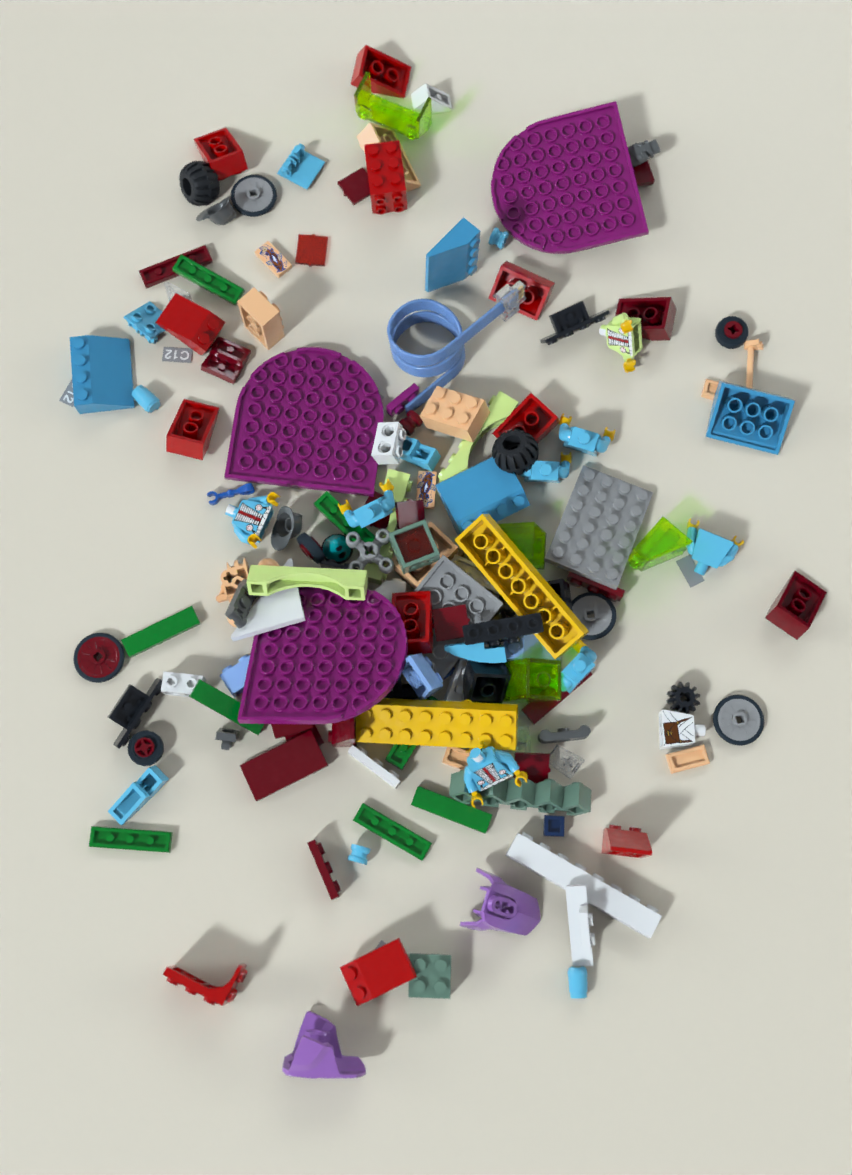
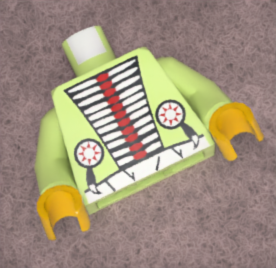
M621 313L613 317L607 325L603 324L600 327L599 333L600 335L607 336V346L617 351L625 361L623 364L624 370L628 373L635 371L636 360L633 357L643 349L641 318L628 317L626 313Z

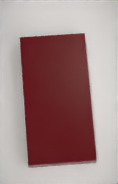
M312 730L240 765L256 802L328 767Z

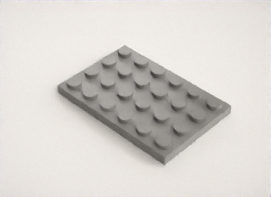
M583 465L544 561L616 590L653 492Z
M442 555L414 590V592L431 591L432 610L466 604L467 615L470 619L469 624L491 621L504 605L502 601L444 555ZM433 627V653L423 654V656L429 658L433 671L439 673L441 678L444 679L460 659V657L446 652L444 645L464 643V637L437 642L435 628Z

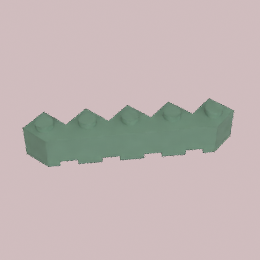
M465 769L460 772L451 774L449 796L463 804H470L472 794L468 792L464 781ZM514 778L510 780L505 779L481 792L477 790V793L483 797L482 806L499 807V804L510 805V809L526 811L527 807L539 808L538 812L555 814V810L567 811L566 815L570 816L591 812V789L581 782H573L571 785L563 787L553 779H545L539 783H534L527 779L526 783L523 778H518L521 781V787H518L515 784Z

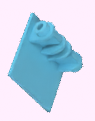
M299 144L294 147L277 174L307 190L325 162L305 152V146Z
M150 301L124 316L128 325L133 327L142 337L145 336L149 343L155 344L158 341L157 335L166 331L155 323L162 311Z

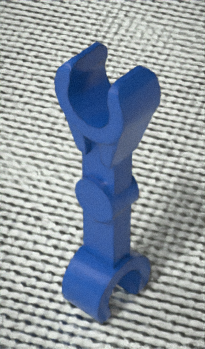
M247 483L238 489L228 490L220 494L210 491L207 493V496H216V498L208 502L210 505H216L220 499L231 498L239 494L250 495L255 490L251 483Z

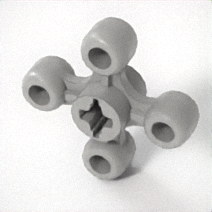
M379 529L376 532L374 541L366 543L361 540L358 533H348L346 544L348 547L356 548L360 552V557L349 564V569L359 567V570H364L365 565L368 563H375L382 573H391L394 569L392 559L383 557L379 552L381 546L390 542V532L387 529ZM352 538H355V539H356V541H354V542H351L350 540H351ZM373 550V555L370 553L366 554V551L371 552Z

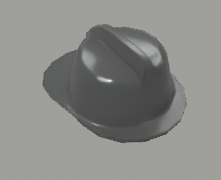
M231 196L205 209L196 217V221L208 218L217 225L228 224L236 217V212L230 203Z
M283 506L279 510L271 534L272 547L277 551L283 550L290 539L298 536L302 529V515L292 512V509L288 506Z

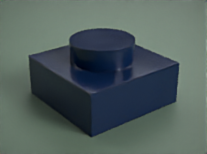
M544 815L543 836L564 837L565 816Z

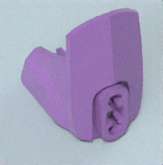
M477 868L476 872L488 878L492 885L480 886L481 890L487 891L481 911L474 909L473 912L482 919L477 922H460V926L477 931L495 930L527 936L541 921L537 899L506 884L500 877Z
M307 1011L300 1027L294 1050L291 1054L284 1057L282 1072L291 1077L313 1079L358 1078L366 1075L365 1066L359 1057L343 1056L341 1054L336 1026L324 1017L312 1011Z

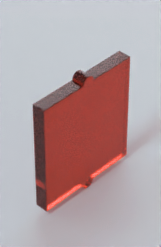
M299 234L295 264L308 265L309 267H325L328 237L315 236V234Z

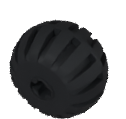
M192 161L185 165L180 172L181 191L187 201L195 206L209 205L218 198L220 192L218 176L206 162Z
M520 429L508 430L507 433H502L495 440L492 447L493 459L495 458L496 465L507 473L513 474L514 472L515 475H521L524 471L530 470L531 464L537 461L539 455L536 440L528 432Z

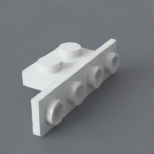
M586 884L567 885L565 889L572 963L574 967L593 966L592 946H595L594 933H590V926H593V915L588 911Z

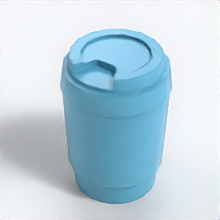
M139 385L133 390L132 396L146 412L152 413L156 409L158 410L161 404L160 400L146 387Z
M584 966L569 967L567 974L571 998H587V969Z

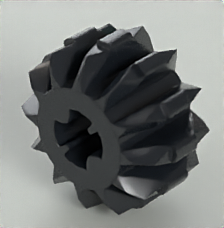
M679 682L677 686L672 685V691L667 692V695L671 698L666 700L667 703H673L670 710L677 708L676 712L681 713L683 710L685 714H689V710L694 712L696 710L695 706L700 704L696 700L700 697V694H694L697 688L693 687L690 689L689 682L685 686L682 682ZM685 695L687 699L682 702L680 698Z

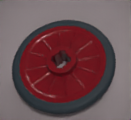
M91 634L81 640L75 649L73 657L75 669L87 681L94 683L108 681L121 670L125 658L124 649L118 639L110 634ZM101 654L103 657L97 661L95 658Z

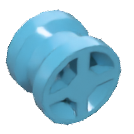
M495 227L488 244H495L499 249H503L509 233L506 231L501 232L499 228Z
M352 844V852L348 856V860L367 865L368 860L366 858L371 849Z

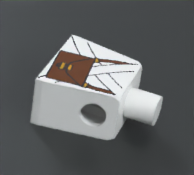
M661 710L659 712L660 750L689 746L695 743V736H705V725L694 724V715L669 710Z

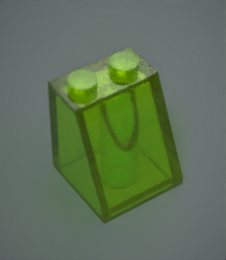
M662 517L632 550L628 561L634 569H639L642 572L682 555L693 541L665 517Z
M535 522L498 524L536 569L545 568L546 532Z
M523 658L505 662L511 673V678L503 702L525 703L561 700V661Z

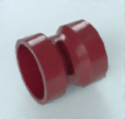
M409 410L406 418L401 419L399 423L405 429L406 434L411 436L415 432V428L420 427L423 421L415 411Z

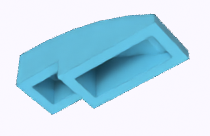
M406 436L402 447L403 455L400 458L433 472L441 458L437 449L423 445L419 440Z
M464 642L444 645L446 652L466 660L482 663L507 662L504 645L485 648L484 643L465 645Z
M156 765L149 767L136 782L130 785L108 812L120 825L125 824L163 787L169 778Z

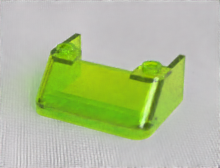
M366 71L354 94L355 109L358 117L403 134L411 140L419 139L424 135L432 124L431 98H427L421 112L417 113L372 94L370 73Z

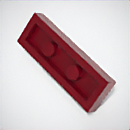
M569 572L567 581H570L571 585L585 587L588 589V592L603 594L613 602H616V600L620 601L625 590L618 587L615 590L572 572Z
M316 840L308 842L307 844L331 900L340 897L338 892H341L338 881H333L330 873H333L330 862H325L322 856L325 854L321 842L318 844Z

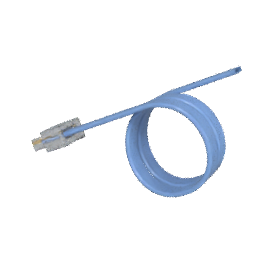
M520 280L511 287L506 284L495 293L493 298H496V305L465 331H462L461 324L455 314L448 307L435 300H412L394 312L388 322L387 335L392 357L399 368L416 377H434L444 373L405 405L406 414L409 410L415 411L431 397L436 386L444 387L458 375L465 362L464 344L498 316L506 322L519 311V304L526 299V286ZM422 322L441 325L455 336V339L444 348L426 355L406 352L396 344L398 338L406 329Z

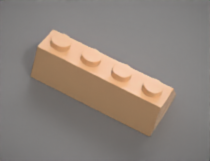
M369 123L357 136L364 153L365 144L399 140L393 128ZM400 143L406 192L419 188L421 184Z

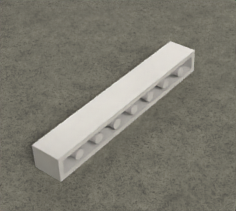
M524 832L522 835L519 833L516 835L505 856L566 890L567 885L586 884L588 904L647 938L652 937L662 917L657 913L658 909L649 904L647 906L640 904V899L632 894L627 896L621 893L622 888L615 884L609 886L603 882V877L595 873L593 876L585 872L587 868L578 863L575 865L569 863V858L561 853L556 855L550 852L551 848L544 843L538 845L532 841V836Z

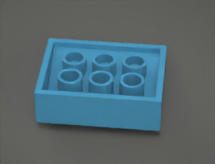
M464 217L426 254L425 291L431 292L465 280L469 275L472 276L478 268L480 230Z
M92 335L70 337L74 406L79 414L135 408L134 397L132 396L134 389L130 340Z
M719 380L706 437L778 455L795 400Z
M493 457L435 485L458 536L481 514H490L498 522L530 506L524 489L515 473L511 474L501 470L496 465L495 458L493 459Z

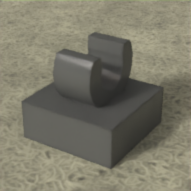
M220 728L216 732V740H222L221 749L229 750L232 742H236L239 738L240 730Z

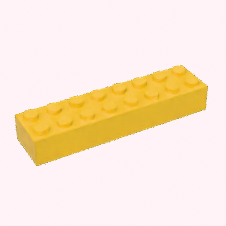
M481 514L455 539L457 544L518 616L534 613L541 614L544 631L534 635L554 659L561 657L589 633L588 629L490 514Z
M383 698L371 709L356 716V742L480 749L492 746L496 750L515 751L517 747L518 704Z

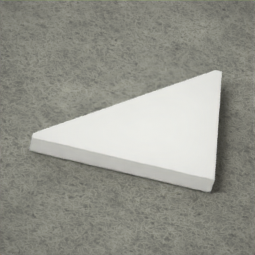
M292 558L288 559L284 566L294 567ZM299 587L278 591L269 596H260L247 615L246 625L240 629L236 628L231 635L232 641H238L306 621Z

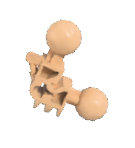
M244 558L242 564H239L238 560L234 561V566H230L228 562L226 563L227 570H224L221 574L222 585L219 595L216 596L217 602H231L238 584L242 580L247 579L250 569L246 558ZM265 558L258 563V565L279 566L278 562L271 558ZM227 617L229 624L236 627L234 621Z

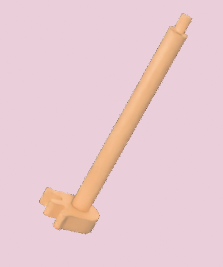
M759 339L744 342V349L748 350L746 387L752 389L754 351L764 349V344Z

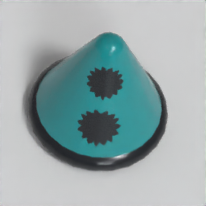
M342 534L328 536L321 546L326 557L325 560L332 559L337 561V564L345 563L353 553V548L348 547L346 536Z

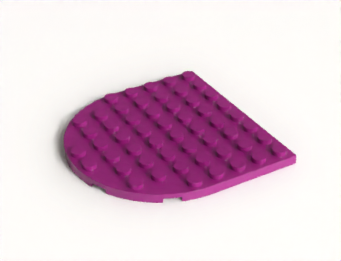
M616 101L533 123L527 126L526 130L517 136L515 135L499 154L494 165L491 180L493 206L503 227L522 244L541 252L568 254L648 235L649 231Z
M297 348V350L287 353L282 352L268 359L250 375V379L239 394L224 478L226 480L374 497L378 463L371 454L378 423L384 422L383 404L374 380L356 361L350 360L339 352L325 348Z
M299 587L306 621L254 636L237 719L240 724H331L351 719L371 709L391 691L406 663L408 639L404 623L397 609L388 599L375 590L367 589L366 599L361 601L345 600L340 595L321 588Z

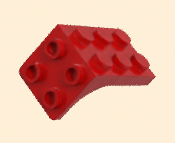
M399 140L365 144L364 150L372 213L382 215L388 212L407 210L406 185Z
M239 964L231 980L224 986L211 985L175 965L167 966L163 975L167 977L166 981L176 986L178 984L185 986V991L195 996L196 994L204 996L203 1000L211 1005L219 1004L223 1006L233 1002L238 993L236 987L238 983L240 984V982L244 981L248 971L245 970L246 964Z

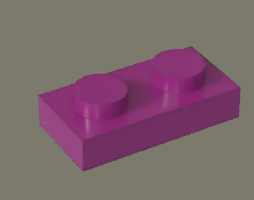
M413 383L386 405L387 413L391 418L395 414L399 415L402 413L405 405L419 395V387Z

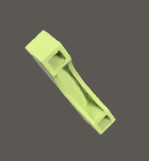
M499 391L497 396H492L488 403L490 405L488 407L490 413L474 442L461 441L457 454H452L448 461L450 463L446 469L443 468L439 473V483L468 469V460L476 443L490 430L500 426L518 407V401Z
M388 469L384 484L389 479L394 486L392 492L395 502L407 501L406 494L411 492L413 481H410V474ZM395 507L392 509L393 513L390 514L387 527L389 532L397 530ZM390 542L381 546L380 554L383 557L393 558L394 551H391L392 546ZM368 563L364 567V570H367L368 582L381 585L382 581L387 579L388 574L382 573L377 564Z
M251 565L246 581L249 595L269 596L278 591L295 587H315L336 593L345 600L365 601L368 587L367 570Z

